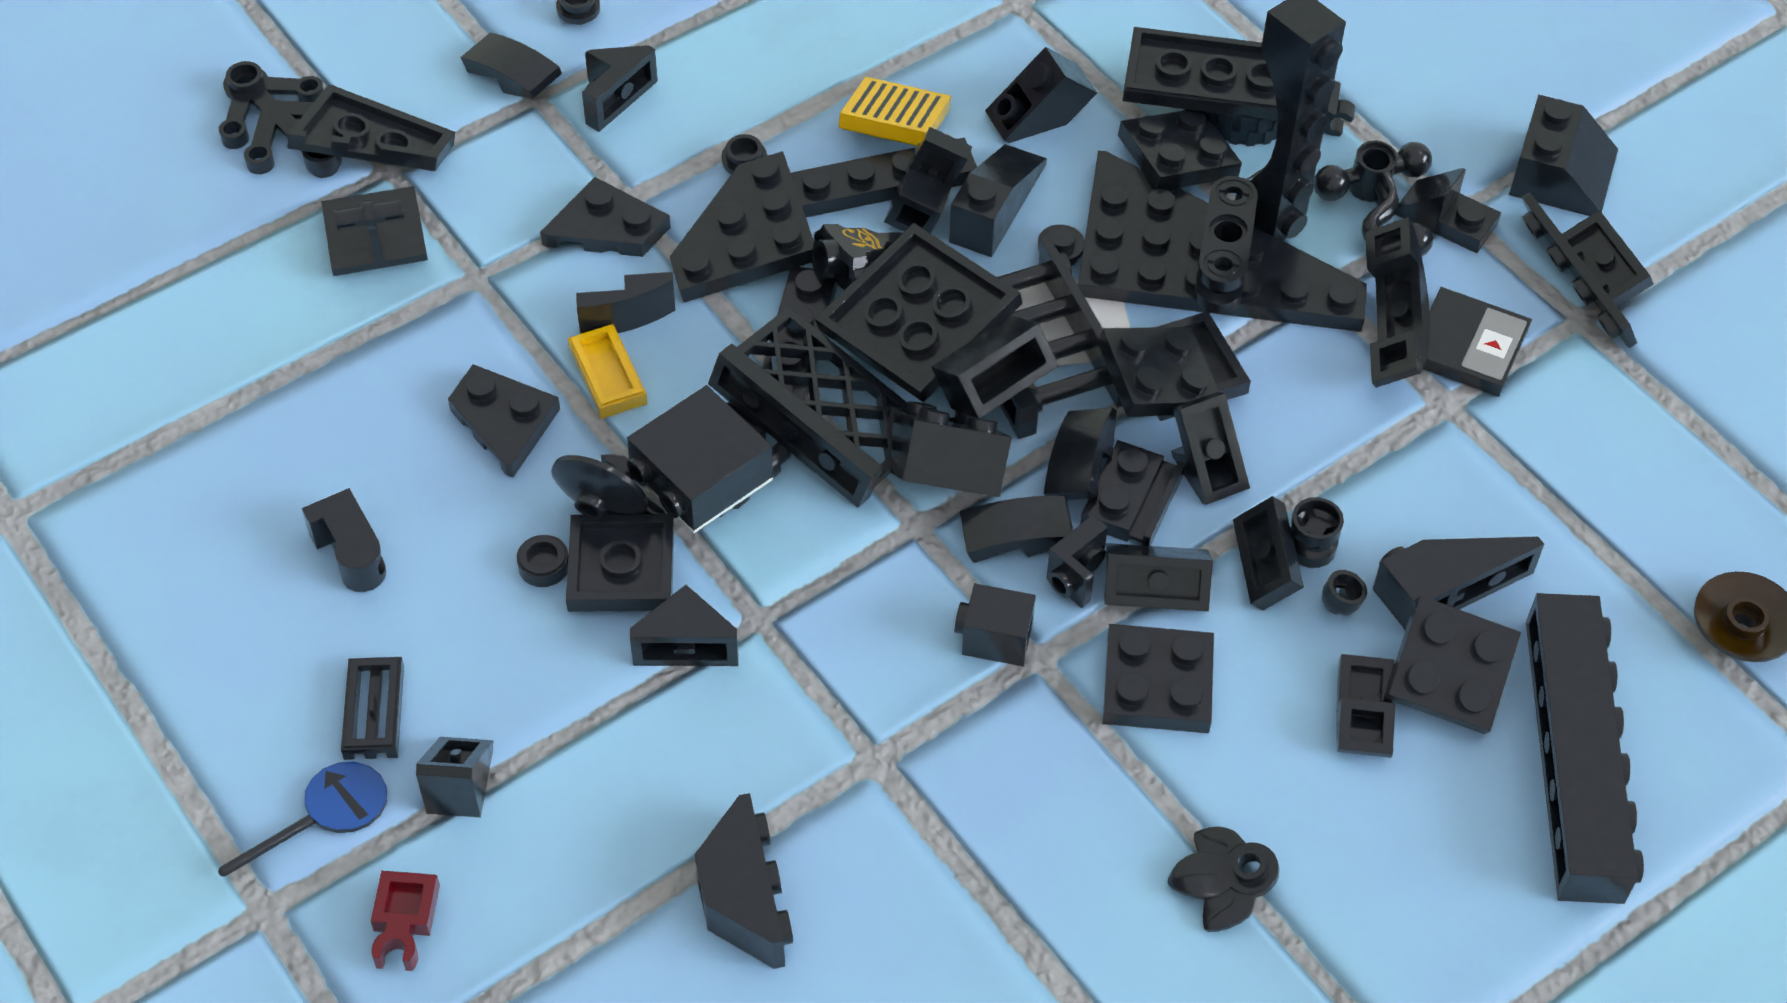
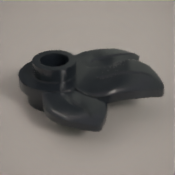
M1217 826L1196 831L1194 833V843L1198 853L1190 854L1180 860L1172 869L1167 883L1176 892L1204 900L1202 918L1206 932L1226 930L1241 924L1249 918L1253 911L1256 897L1265 895L1275 886L1280 873L1279 863L1270 848L1260 843H1245L1234 830ZM1249 862H1258L1260 864L1258 870L1254 873L1246 874L1241 872L1242 866Z

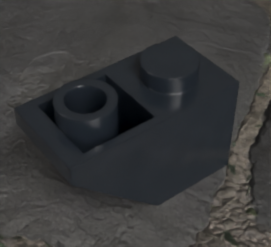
M1045 47L990 104L985 112L1003 140L1012 143L1067 125L1097 92L1077 63Z

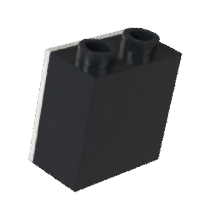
M708 385L627 437L629 454L627 468L633 479L640 486H646L660 500L666 512L673 518H679L694 534L773 480L772 446Z

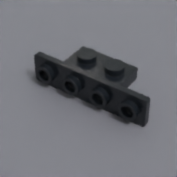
M1530 192L1522 196L1521 198L1528 212L1522 216L1525 225L1535 239L1538 240L1544 236L1551 246L1546 251L1559 271L1563 272L1569 269L1576 279L1571 284L1583 303L1587 306L1594 302L1601 313L1596 317L1607 335L1612 340L1620 336L1628 348L1637 344L1630 323L1618 307L1654 285L1651 275L1600 210L1561 234Z

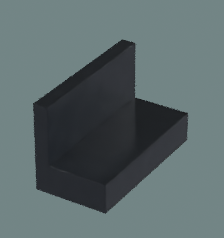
M1106 543L1105 605L1209 611L1213 560L1207 549Z

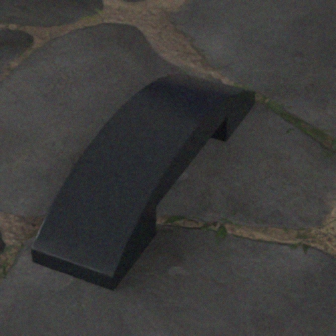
M1409 217L1365 232L1367 270L1375 278L1378 341L1370 344L1371 381L1376 388L1420 374L1425 366L1429 350L1430 312L1427 283L1413 222Z

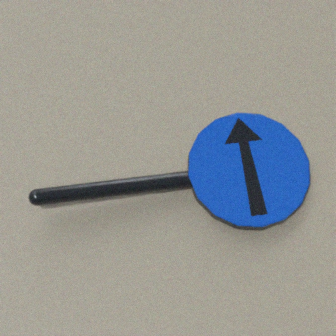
M339 762L323 768L311 779L305 790V808L308 815L222 865L218 869V874L222 877L231 874L315 823L322 829L336 833L355 832L368 827L381 816L387 804V786L381 774L372 767L358 762Z

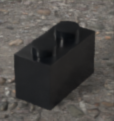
M1009 315L931 366L951 409L980 419L1059 365L1040 324Z

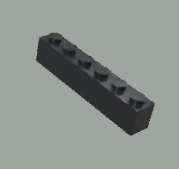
M1536 593L1526 620V630L1558 901L1625 904L1635 883H1641L1644 860L1641 850L1634 849L1632 836L1637 825V809L1634 801H1628L1626 786L1630 779V759L1627 753H1621L1619 739L1623 734L1624 715L1622 708L1615 707L1613 693L1617 687L1618 672L1616 663L1609 661L1607 652L1611 641V621L1609 617H1603L1600 596Z

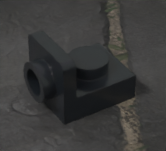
M1094 515L1049 549L1046 578L1056 593L1064 598H1070L1081 608L1091 601L1094 579L1092 572L1101 565L1106 556L1105 545L1108 526Z

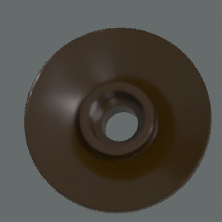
M1735 571L1717 575L1702 586L1695 599L1694 617L1701 634L1713 647L1730 657L1748 662L1771 661L1787 653V591L1780 585L1758 574Z

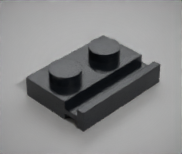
M1117 440L1113 448L1112 458H1108L1100 474L1098 498L1088 499L1081 513L1080 524L1094 515L1108 526L1107 535L1126 542L1130 538L1141 542L1142 545L1151 546L1182 480L1185 463L1178 461L1177 465L1164 461L1163 455Z

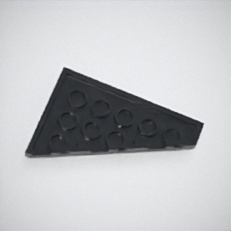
M1098 150L1085 246L1078 287L1084 297L1206 312L1196 302L1194 290L1208 203L1180 188L1169 190L1155 189L1141 168L1107 151ZM1253 227L1242 300L1234 311L1221 315L1362 332L1365 320L1367 284ZM1212 290V291H1214L1215 293H1218V294L1225 293V292H1218V291Z

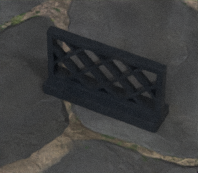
M787 307L739 346L736 347L731 343L719 353L708 385L857 508L870 498L875 486L891 473L890 409L891 406L906 409L907 402L793 309ZM787 326L802 339L803 345L779 343L778 333ZM751 354L771 356L773 370L761 368L748 356ZM781 357L805 359L806 373L783 371ZM815 360L830 361L839 369L840 376L817 374ZM784 384L808 386L810 400L799 399ZM818 387L842 389L844 403L820 401ZM852 390L867 391L876 399L877 406L854 404ZM822 415L846 417L847 431H838ZM856 418L879 420L881 434L858 432ZM860 446L883 448L885 460L881 464L877 463L860 449Z

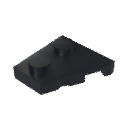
M474 364L448 398L450 411L463 426H467L473 431L474 439L484 450L488 448L500 461L503 472L510 477L515 476L560 410L559 397Z

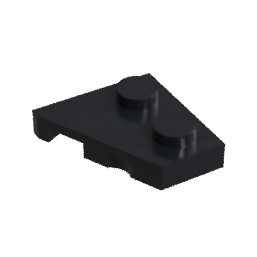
M594 177L540 231L542 245L548 248H556L558 241L583 243L584 251L599 253L615 251L621 255L643 257L671 228L670 215Z

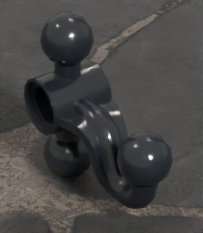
M1377 140L1367 141L1357 149L1352 168L1344 170L1337 165H1326L1320 168L1314 176L1315 193L1324 200L1336 201L1344 197L1347 191L1350 190L1356 198L1362 201L1375 202L1378 206L1369 212L1362 222L1361 232L1366 242L1365 232L1383 226L1398 211L1399 198L1393 175L1402 173L1407 177L1417 178L1426 174L1432 165L1431 151L1421 142H1408L1401 146L1396 153L1393 147L1385 142ZM1413 222L1421 256H1424L1433 245V235L1425 224Z

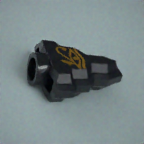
M823 224L820 230H817L814 234L815 243L813 244L811 255L814 273L819 279L833 278L845 290L903 233H877L866 228H845L839 224Z

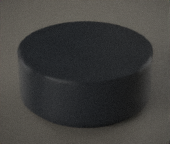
M537 535L526 540L517 552L520 576L526 583L535 587H549L562 581L566 577L568 570V550L566 545L560 539L551 535Z

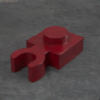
M381 870L371 916L373 931L382 932L374 940L371 949L376 969H383L386 955L394 949L404 951L402 961L406 971H413L416 967L418 951L413 935L430 936L440 888L439 879L436 874Z

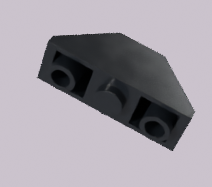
M750 793L742 794L736 798L694 854L697 883L707 930L773 969L785 967L784 945L793 943L789 914L787 909L777 911L773 895L781 894L782 888L776 860L766 862L762 846L771 844L765 813L755 814Z

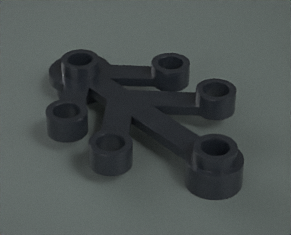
M242 61L233 64L226 71L223 81L225 94L231 99V104L226 120L219 126L222 144L229 149H238L248 143L249 134L245 120L252 103L260 111L251 146L246 148L244 152L247 169L253 174H265L271 171L275 164L271 146L276 128L288 138V134L298 123L296 119H301L324 91L321 79L315 76H305L301 79L268 77L265 71L254 62ZM272 95H297L299 102L279 101ZM301 151L305 167L319 178L333 176L342 163V157Z

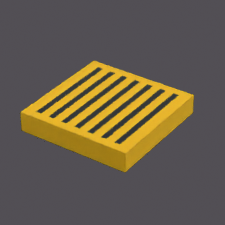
M865 76L841 110L838 127L848 131L917 146L918 143H921L929 127L938 129L950 110L951 96Z

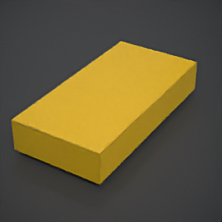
M613 324L567 338L570 353L601 419L647 405L646 392Z

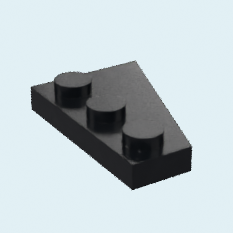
M328 84L288 134L287 148L436 171L453 148L456 132Z

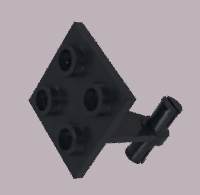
M414 186L321 201L333 276L428 260Z

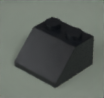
M1538 94L1509 195L1521 198L1530 192L1536 201L1541 204L1591 216L1598 210L1602 212L1618 148L1583 105Z

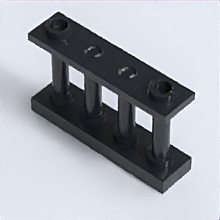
M1049 236L1041 238L1038 265L997 278L1017 291L1045 282L1054 299L1015 311L1012 316L1039 324L1065 316L1074 334L1048 342L1056 360L1085 351L1094 369L1039 387L1031 384L1002 403L1000 407L1018 439L1036 434L1038 413L1042 412L1043 406L1105 386L1116 407L1122 406L1097 343L1103 328L1074 280L1071 265L1066 254L1058 252Z

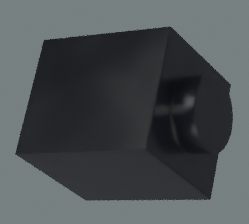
M974 583L970 602H960L955 621L954 632L963 634L962 655L1024 667L1033 627L1036 595Z

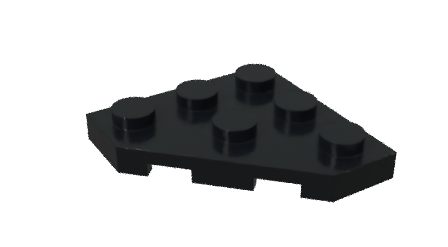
M781 151L739 164L670 255L683 303L812 263L811 255L815 242L784 152Z

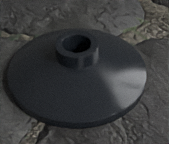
M565 455L556 459L552 466L551 474L555 483L568 497L575 501V508L587 517L601 519L603 515L644 514L647 509L648 499L642 488L629 476L604 462L585 456Z

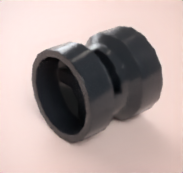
M1310 497L1302 500L1295 506L1290 522L1298 563L1307 568H1320L1328 565L1334 559L1339 543L1338 539L1344 524L1343 513L1332 501L1321 497Z

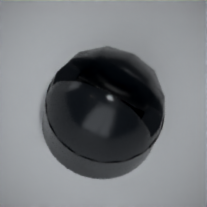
M1338 570L1333 572L1324 584L1321 599L1329 612L1335 615H1351L1359 609L1366 599L1368 593L1367 586L1357 574L1348 570ZM1336 588H1340L1339 594L1336 592Z

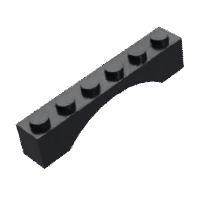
M1285 0L1267 11L1261 45L1276 95L1278 115L1277 137L1272 156L1266 166L1248 177L1247 180L1253 183L1258 193L1254 227L1282 241L1286 238L1296 237L1304 229L1308 220L1306 215L1310 196L1314 190L1313 181L1316 166L1321 157L1320 147L1323 132L1328 123L1327 113L1330 98L1335 89L1334 79L1338 59L1343 51L1342 40L1346 21L1318 0ZM1236 194L1235 200H1239L1242 198L1238 194Z

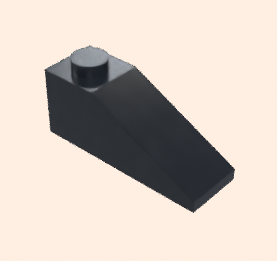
M1004 144L970 172L951 203L949 243L992 257L1045 168L1047 158Z
M1536 536L1429 539L1419 541L1407 548L1402 546L1396 547L1386 553L1380 560L1373 591L1404 630H1406L1415 599L1419 596L1460 610L1533 574L1544 543Z

